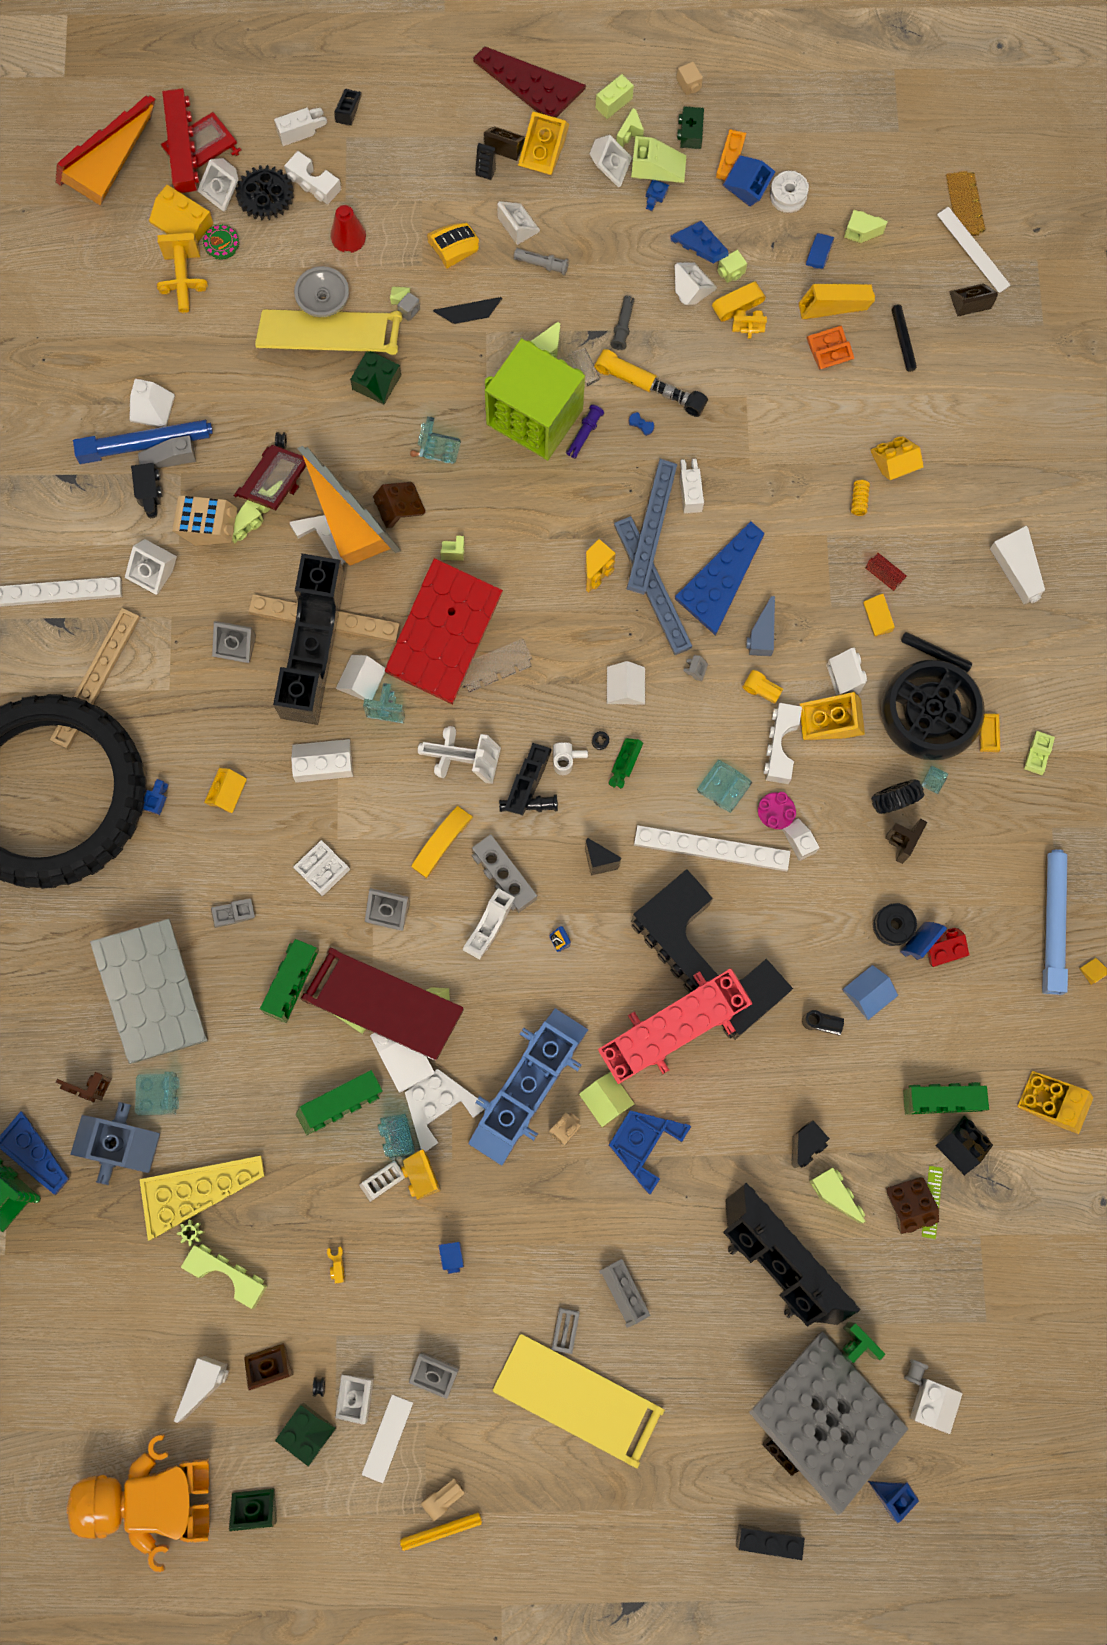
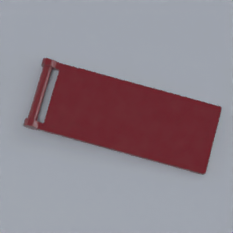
M329 947L327 957L308 990L302 994L300 999L305 1003L321 1008L436 1061L462 1015L464 1008ZM339 959L317 999L313 998L333 960Z

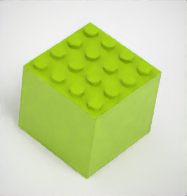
M521 338L496 375L485 379L486 425L548 461L583 411L585 375L581 370L570 367L564 360L553 357L547 350H541L533 342Z

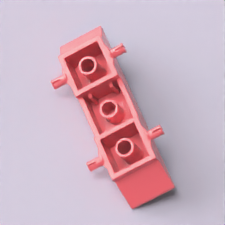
M732 968L707 982L701 972L694 974L693 976L699 984L696 990L645 1021H640L635 1011L629 1014L628 1017L634 1026L629 1031L598 1049L616 1082L620 1084L650 1065L657 1064L662 1074L670 1070L664 1062L668 1054L715 1026L723 1024L728 1035L735 1032L736 1030L730 1022L731 1018L753 1003Z

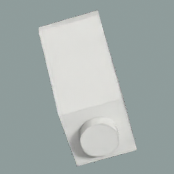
M799 818L794 820L788 827L782 829L799 861L815 854L820 847L813 834Z

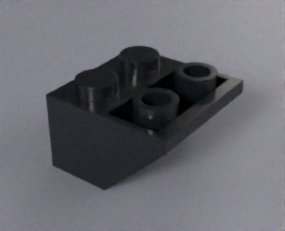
M964 1115L942 1136L935 1146L965 1176L982 1162L993 1144Z
M813 1120L804 1125L792 1137V1166L794 1168L806 1167L813 1160L811 1156L814 1153H821L828 1146L826 1142L830 1138Z

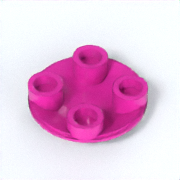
M773 792L765 795L760 800L758 816L767 827L783 829L794 821L796 808L785 792Z

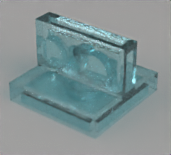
M383 683L380 701L364 699L363 708L367 718L404 723L405 713L403 705L396 704L395 691H392L391 684Z

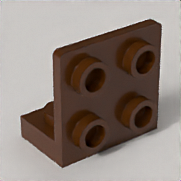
M95 1072L87 1081V1090L59 1079L55 1083L61 1085L59 1088L74 1095L80 1092L79 1097L95 1102L96 1099L103 1100L112 1078Z

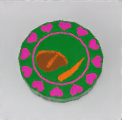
M223 224L215 225L205 232L203 246L207 254L215 257V259H228L239 248V237L230 226Z

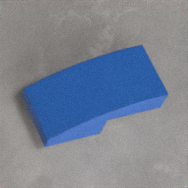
M817 233L806 262L807 266L824 269L834 243L833 236Z

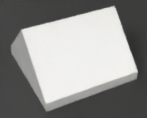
M499 201L497 204L498 219L517 245L540 231L522 204Z
M351 655L336 689L371 703L386 668L369 656Z
M629 661L608 666L607 704L645 705V667Z
M341 1375L335 1418L359 1424H366L368 1422L373 1378Z

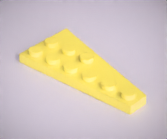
M262 1156L139 1179L148 1241L265 1177Z

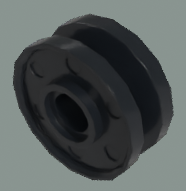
M891 903L883 907L873 920V932L877 939L888 946H900L913 937L917 929V919L913 911L900 903ZM892 920L898 923V929H894L891 926Z

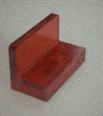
M880 553L871 558L865 567L893 591L907 577L906 574Z

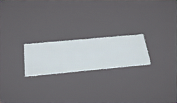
M394 1395L391 1396L362 1472L363 1476L381 1483L384 1482L413 1405L412 1402Z

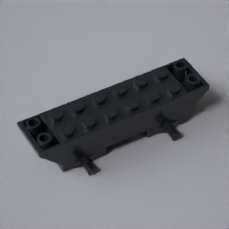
M747 1182L725 1200L727 1228L723 1233L732 1243V1246L728 1248V1252L732 1251L730 1254L734 1255L739 1251L750 1263L757 1260L781 1286L783 1291L779 1296L789 1307L784 1311V1315H787V1318L796 1315L807 1327L814 1322L838 1325L861 1310L855 1301L844 1292L841 1286L827 1273L826 1269L818 1263L811 1252L800 1243L798 1238L791 1233L783 1221L773 1213L770 1207L756 1194L755 1190Z

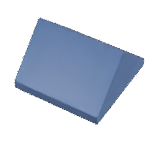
M873 965L842 989L867 1020L898 996L890 978Z

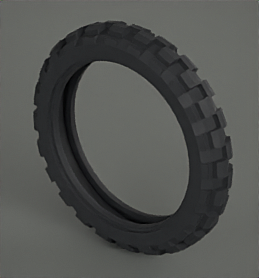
M62 694L32 695L0 706V747L14 736L33 728L58 725L74 728L87 734L102 746L110 761L114 777L113 797L109 810L98 829L80 845L67 852L49 857L22 856L0 846V880L25 888L46 889L82 881V878L94 875L103 869L104 865L111 859H115L123 850V846L128 839L132 838L137 828L136 825L139 817L142 816L145 804L144 793L146 791V777L144 776L140 753L128 732L117 720L105 710L88 703L86 700L66 697Z

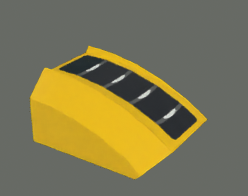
M468 223L450 224L427 234L428 243L443 261L446 269L478 251L479 239Z

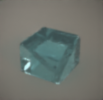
M931 766L921 785L939 794L949 774Z

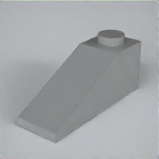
M190 436L171 438L138 453L140 464L154 463L156 469L196 462L194 446Z

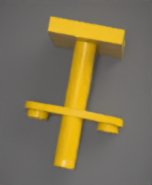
M194 233L157 235V242L164 260L174 259L176 278L175 280L158 282L157 289L161 294H169L170 291L177 289L178 311L180 313H188L190 309L189 288L195 289L198 292H204L208 287V282L205 279H188L187 258L200 257V249Z

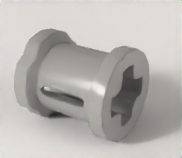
M911 1359L907 1376H904V1379L922 1386V1377L925 1369H928L929 1366Z

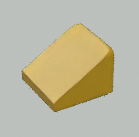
M1097 958L1079 968L1091 985L1107 975V968Z

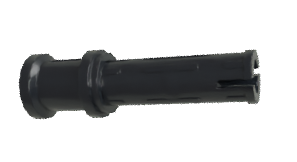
M557 794L551 797L536 796V798L531 799L526 810H536L537 812L554 810L557 812ZM499 800L500 812H505L507 800Z

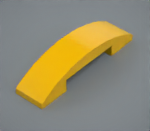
M457 806L428 840L411 868L425 878H428L438 865L440 858L460 832L462 833L473 816Z

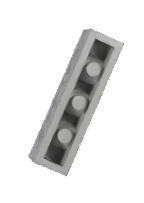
M491 834L472 847V858L477 864L481 863L485 868L483 872L489 880L493 879L495 881L496 890L499 888L515 897L511 906L512 911L516 909L520 913L537 900L536 893ZM489 856H495L497 861L490 864L486 859ZM501 871H506L509 874L505 879H500L497 875ZM517 886L520 892L514 895L509 892V889Z

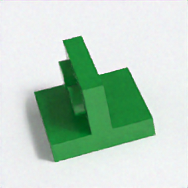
M848 1322L843 1327L854 1339L853 1342L851 1340L848 1341L842 1348L844 1351L842 1356L848 1362L854 1363L865 1351L873 1359L881 1360L886 1355L856 1323Z

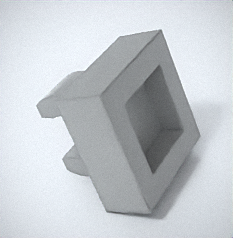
M694 655L693 659H687L686 661L690 668H684L683 671L687 675H691L695 680L702 681L708 663L701 656Z

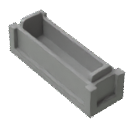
M622 1259L599 1270L624 1317L627 1328L650 1316Z

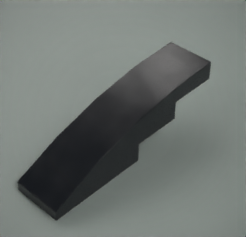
M532 743L528 757L524 759L520 773L516 775L504 809L505 811L524 815L545 770L552 751L551 748Z

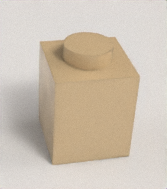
M690 62L677 69L676 80L685 95L696 93L702 88L703 77L694 62Z

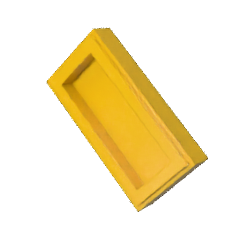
M985 713L984 722L979 733L980 752H1000L999 714Z

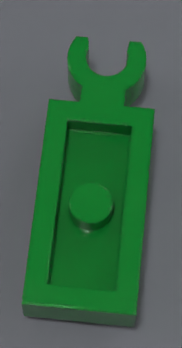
M625 738L611 771L614 774L608 783L611 787L623 788L625 784L624 779L630 776L643 746V742L639 739Z

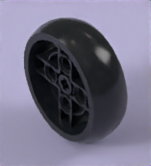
M922 660L901 669L887 684L881 702L882 722L890 739L907 754L923 760H944L965 751L978 737L985 716L983 696L974 679L962 668L941 660ZM920 677L941 679L940 683L927 682L919 686L909 682ZM956 689L961 693L967 704L969 718L961 714V703L955 693ZM938 692L945 693L946 698H942ZM912 697L919 698L920 703L914 702ZM896 701L904 705V715L910 727L909 731L905 729L898 717ZM932 707L936 709L934 712L930 711ZM945 717L951 718L953 723H948ZM919 722L925 723L927 728H921ZM948 733L957 738L952 742L944 744L924 742L926 737L938 738Z

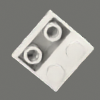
M851 648L829 659L826 665L836 696L852 692L859 695L867 682L866 673L864 670L862 671L860 666V655L856 653L855 648Z

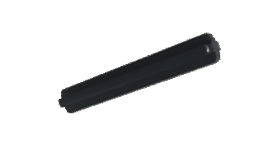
M900 304L894 305L892 307V314L906 370L908 372L915 371L917 365L903 309Z
M905 632L901 638V642L941 661L952 663L966 672H969L972 667V662L908 632Z

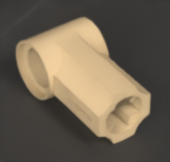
M453 1478L438 1492L435 1491L428 1496L421 1505L434 1522L448 1510L450 1505L461 1498L465 1492L458 1481Z

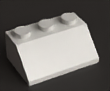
M350 739L292 745V773L296 783L353 777Z

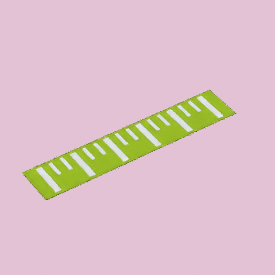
M929 1166L927 1185L939 1208L943 1168ZM937 1223L931 1227H923L922 1237L936 1239Z

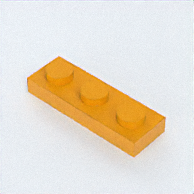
M729 129L716 178L726 180L738 156L741 155L746 133Z

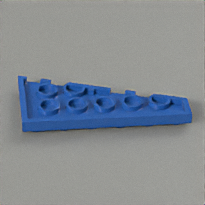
M753 522L744 527L675 596V600L715 636L765 533Z

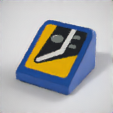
M563 926L558 927L549 935L557 952L570 947L571 941Z

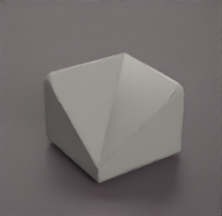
M407 293L397 305L398 311L403 315L402 317L408 321L420 310L419 299L411 293Z

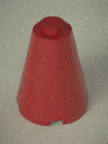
M347 205L339 206L336 209L330 234L333 246L340 252H356L364 246L366 241L365 228L353 209Z

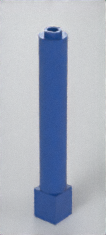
M205 419L98 439L95 436L73 439V445L79 464L102 461L101 457L145 450L171 438L190 436L191 441L210 438V434H213L211 422L207 423Z

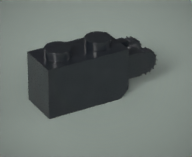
M154 463L132 465L134 497L137 499V503L144 507L146 515L153 519L157 517V505L161 504L160 497H163L162 487L158 484V480H161L160 470L156 469Z

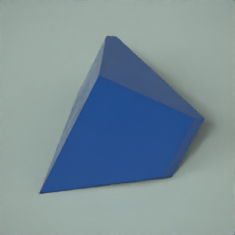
M868 1481L887 1513L896 1523L901 1522L919 1502L908 1483Z

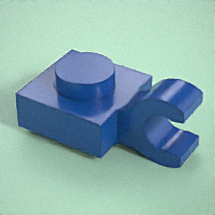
M652 180L646 192V197L648 198L646 209L653 211L657 201L663 202L669 190L668 184Z
M157 779L153 790L146 791L143 810L160 815L167 798L163 793L167 791L169 784Z

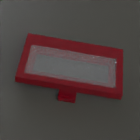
M271 445L262 453L263 458L242 488L239 487L233 496L235 498L237 496L276 511L288 492L294 495L298 490L299 485H297L296 481L306 468V463L302 455Z

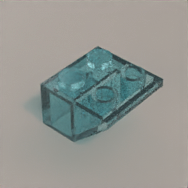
M400 1114L380 1118L381 1123L378 1124L380 1136L382 1138L385 1137L386 1143L382 1144L385 1156L394 1161L415 1154L407 1115Z

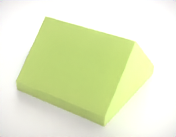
M611 1072L596 1080L579 1094L601 1127H604L635 1105L622 1085L616 1082Z

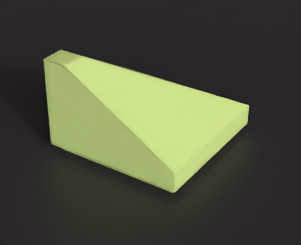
M392 287L390 295L391 304L398 305L406 294L410 293V288Z

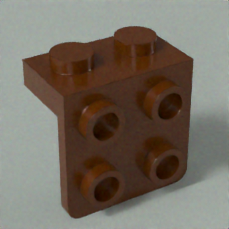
M412 482L382 484L373 495L374 503L377 505L386 528H393L400 518L422 516L426 512Z
M919 1177L886 1189V1194L897 1215L898 1229L901 1234L912 1233L917 1229L931 1227L939 1223V1208L924 1178Z

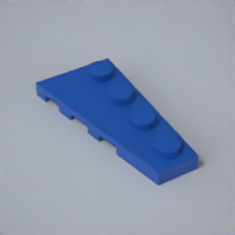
M20 1111L0 1135V1149L51 1193L56 1195L70 1178L24 1112Z

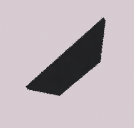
M502 297L434 309L433 312L453 324L489 318L502 300Z

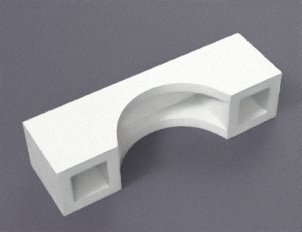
M779 703L777 709H773L772 720H775L774 727L771 726L769 733L772 743L771 745L768 744L766 756H769V762L765 763L763 774H767L766 781L789 784L791 781L794 761L783 752L781 740L785 734L797 730L800 724L801 706Z

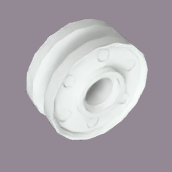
M785 171L778 174L771 185L770 200L772 205L777 210L786 213H792L801 209L808 195L809 185L806 178L795 171Z

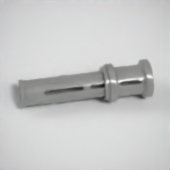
M516 248L514 253V260L542 266L547 271H557L564 276L567 273L569 259L562 260L555 258L554 255L544 256Z

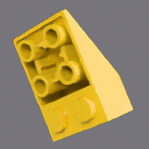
M1032 1071L1017 1107L1060 1128L1079 1134L1093 1101V1096L1088 1090Z

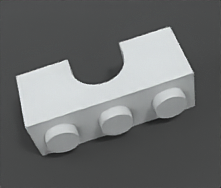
M299 151L284 165L288 179L299 184L304 191L312 193L320 202L323 201L328 205L341 191L340 180L326 170L320 176H310L314 171L312 160Z

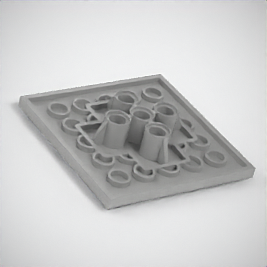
M823 1331L812 1340L749 1411L752 1417L837 1515L845 1510L908 1430L906 1425L854 1366L842 1356L839 1349Z

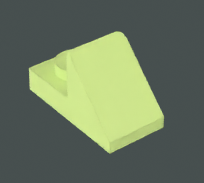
M633 108L617 134L616 141L622 147H624L625 143H629L632 136L643 137L644 130L636 109Z

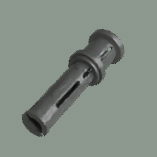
M632 296L623 297L618 325L614 327V338L610 345L616 350H625L627 346L626 338L630 333L628 326L635 301Z

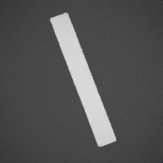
M947 207L938 213V217L995 289L1000 293L1009 287L1010 283L952 210Z

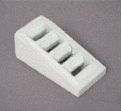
M394 1160L363 1181L359 1186L371 1202L405 1177ZM390 1168L397 1176V1179H394L391 1173L389 1172ZM383 1173L386 1175V1177H387L388 1180L390 1181L389 1184H387V1182H386L385 1179L383 1178V1176H382ZM377 1178L379 1180V1182L383 1186L382 1189H380V1187L374 1179ZM369 1183H371V1185H372L373 1188L375 1189V1191H376L375 1194L373 1193V1191H372L371 1188L369 1187V1185H368Z

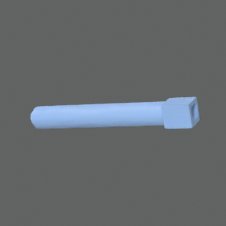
M1059 849L1052 850L1051 853L1047 854L1045 969L1043 970L1042 993L1063 995L1068 992V969H1066L1068 855Z

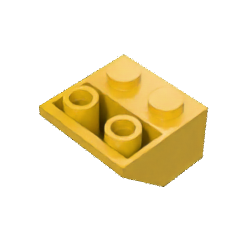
M904 436L896 437L888 443L878 444L877 447L871 449V453L882 475L889 480L923 468L920 447Z
M600 539L586 551L585 577L586 591L588 593L592 589L596 590L601 585V580L605 576L609 577L615 569L616 553Z

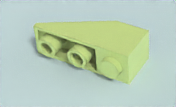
M830 1168L809 1181L821 1200L859 1224L866 1222L863 1218L865 1216L863 1210L859 1205L856 1206L852 1200L854 1196L848 1187L845 1189L842 1184L843 1177L838 1170Z

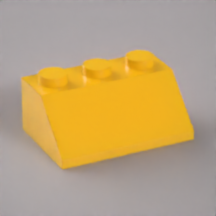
M166 185L156 197L149 218V223L167 234L194 233L197 243L214 224L210 211L169 185Z

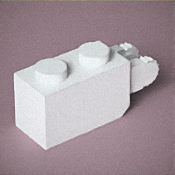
M319 107L312 110L304 108L274 119L282 145L285 146L311 137L315 134V129L325 126L327 120L325 117H321L323 114L322 109Z
M685 459L680 460V487L683 513L702 512L704 499L697 459H692V469L686 470Z

